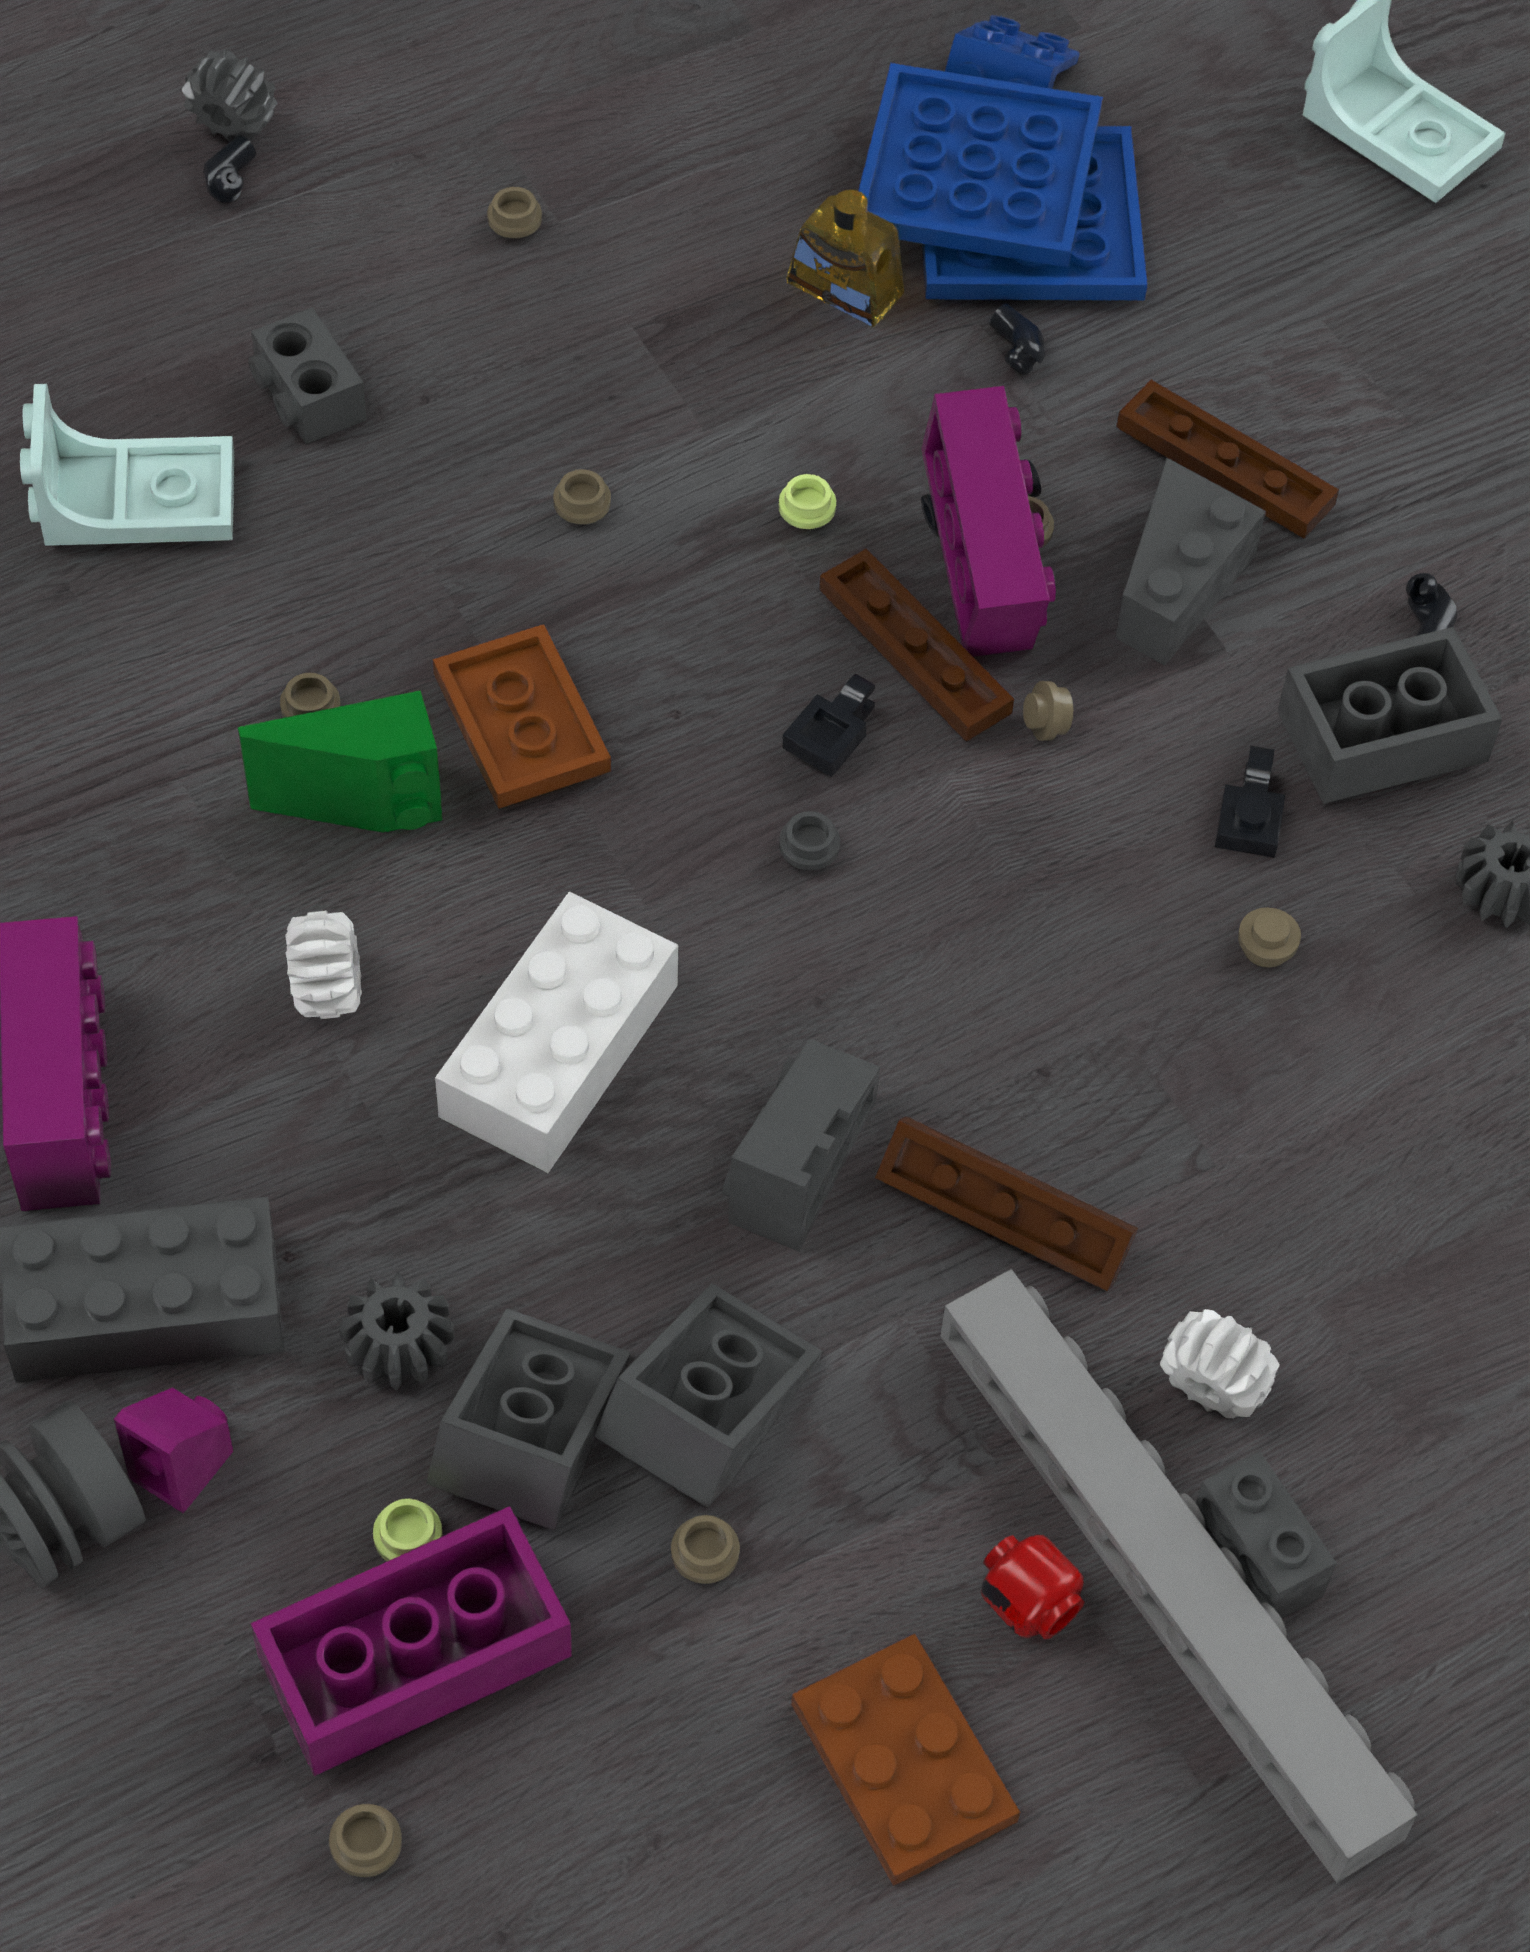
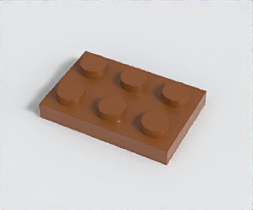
M544 624L433 659L434 676L498 809L611 772V756Z
M916 1634L792 1694L791 1705L893 1886L1018 1822L1020 1815L1018 1807Z

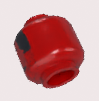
M1036 1534L1020 1542L1014 1535H1010L998 1543L983 1561V1564L989 1570L981 1587L983 1599L1014 1633L1023 1638L1040 1634L1045 1640L1050 1639L1064 1629L1084 1606L1085 1601L1079 1596L1084 1585L1082 1573L1044 1535Z

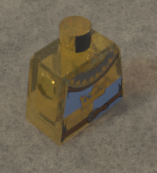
M844 190L837 195L828 196L802 225L786 282L875 327L904 294L898 230L893 223L867 211L868 200L863 193L857 190Z

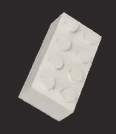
M568 892L435 1077L438 1117L549 1173L676 989L678 983V944L576 894Z

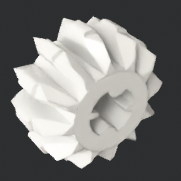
M327 910L308 912L306 916L292 917L287 927V934L285 935L287 952L285 953L294 1007L304 1017H320L321 1019L340 1017V1014L356 1012L362 994V976L357 936L354 935V926L351 920L343 912L328 913Z
M1204 1309L1202 1312L1190 1311L1182 1322L1177 1323L1168 1337L1169 1342L1165 1346L1163 1357L1160 1361L1162 1369L1170 1376L1169 1381L1171 1385L1183 1390L1188 1395V1400H1195L1202 1404L1207 1412L1216 1410L1225 1418L1232 1419L1236 1416L1250 1417L1256 1407H1260L1271 1391L1276 1372L1280 1366L1275 1356L1270 1353L1271 1347L1269 1344L1253 1335L1252 1328H1244L1236 1323L1232 1316L1222 1318L1214 1310Z

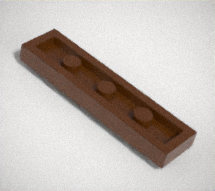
M1150 380L1119 411L1116 428L1170 460L1265 510L1266 517L1302 538H1305L1336 505L1339 489L1153 380Z
M867 548L820 575L819 590L966 742L1013 713L1014 698Z
M907 1116L898 1121L875 1176L876 1179L1106 1291L1114 1286L1139 1229Z

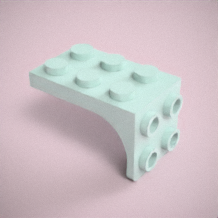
M1357 0L1350 11L1334 24H1326L1314 40L1313 51L1315 56L1312 71L1305 83L1307 95L1303 116L1437 203L1502 148L1505 132L1422 80L1405 65L1396 52L1389 33L1388 16L1392 0Z
M34 384L33 403L23 404L25 439H31V447L22 448L20 451V471L22 483L33 485L28 490L29 517L31 522H40L45 546L233 540L234 445L232 436L102 439L88 436L70 428L58 418L51 405L47 384Z

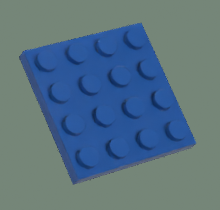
M890 63L853 210L854 226L851 232L1069 268L1103 97Z
M1098 126L1069 268L922 244L925 299L1145 300L1147 276L1131 126Z

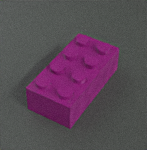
M1004 386L934 394L921 447L961 645L973 657L1033 649L1040 627H1044L1047 624L1049 602H1054L1056 597V586L1052 568L1050 566L1043 567L1039 548L1044 546L1042 519L1038 512L1031 513L1028 495L1032 494L1033 489L1031 467L1027 459L1020 460L1016 442L1021 440L1020 416L1017 407L1008 406Z
M78 916L0 923L3 1147L21 1211L100 1204V1179L111 1178V1159L108 1139H103L102 1122H109L107 1087L105 1083L101 1084V1067H107V1048L104 1029H100L99 1013H105V994L102 975H98L94 940L83 941Z
M510 1506L251 1623L258 1658L314 1776L572 1657L571 1623Z

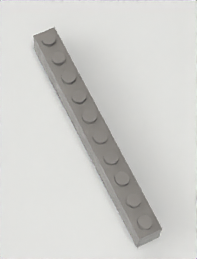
M1010 1269L945 1305L940 1337L1336 1883L1403 1842L1418 1815L1414 1810V1800L1408 1787L1395 1773H1386L1371 1753V1743L1362 1725L1349 1714L1344 1716L1328 1695V1684L1321 1670L1309 1658L1301 1659L1286 1638V1628L1277 1611L1267 1602L1260 1603L1246 1585L1244 1570L1236 1556L1226 1547L1219 1548L1205 1530L1204 1517L1195 1501L1185 1493L1179 1495L1167 1479L1163 1461L1157 1450L1148 1441L1143 1440L1140 1442L1126 1423L1124 1409L1116 1395L1108 1388L1101 1390L1087 1371V1362L1078 1344L1068 1336L1063 1338L1051 1323L1047 1305L1039 1292L1032 1286L1025 1288L1013 1270Z

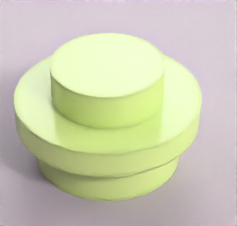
M811 474L799 475L791 479L779 496V512L783 519L794 527L801 529L819 528L826 525L834 517L836 497L829 484L823 478Z
M401 1499L391 1503L381 1511L373 1527L375 1547L380 1556L386 1561L442 1537V1525L437 1513L429 1505L415 1499Z

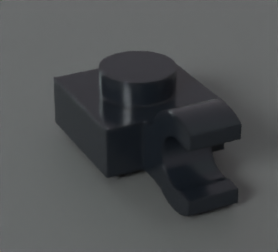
M854 674L833 702L817 694L782 735V748L832 777L866 737V722L864 720L875 707V702L868 699L875 690V684Z
M1250 746L1243 786L1238 787L1225 784L1215 848L1275 858L1285 795L1267 792L1274 749Z

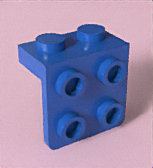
M990 16L989 21L975 23V25L955 33L945 72L1053 89L1056 75L1076 65L1080 53L1068 48L1069 41L1061 36L1040 32L1038 37L1019 31L1021 25L1012 19Z

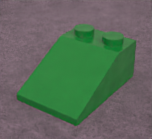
M421 690L238 727L250 808L253 810L381 833L399 829L414 830L428 823L442 821L438 752Z

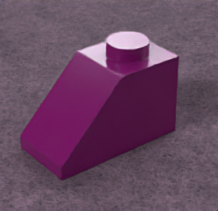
M173 1387L122 1408L114 1418L129 1479L183 1514L233 1453L228 1418L225 1413L207 1398L196 1396L192 1400Z

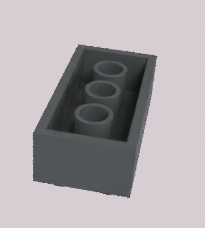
M268 1197L0 1227L4 1347L15 1382L284 1351L275 1236Z

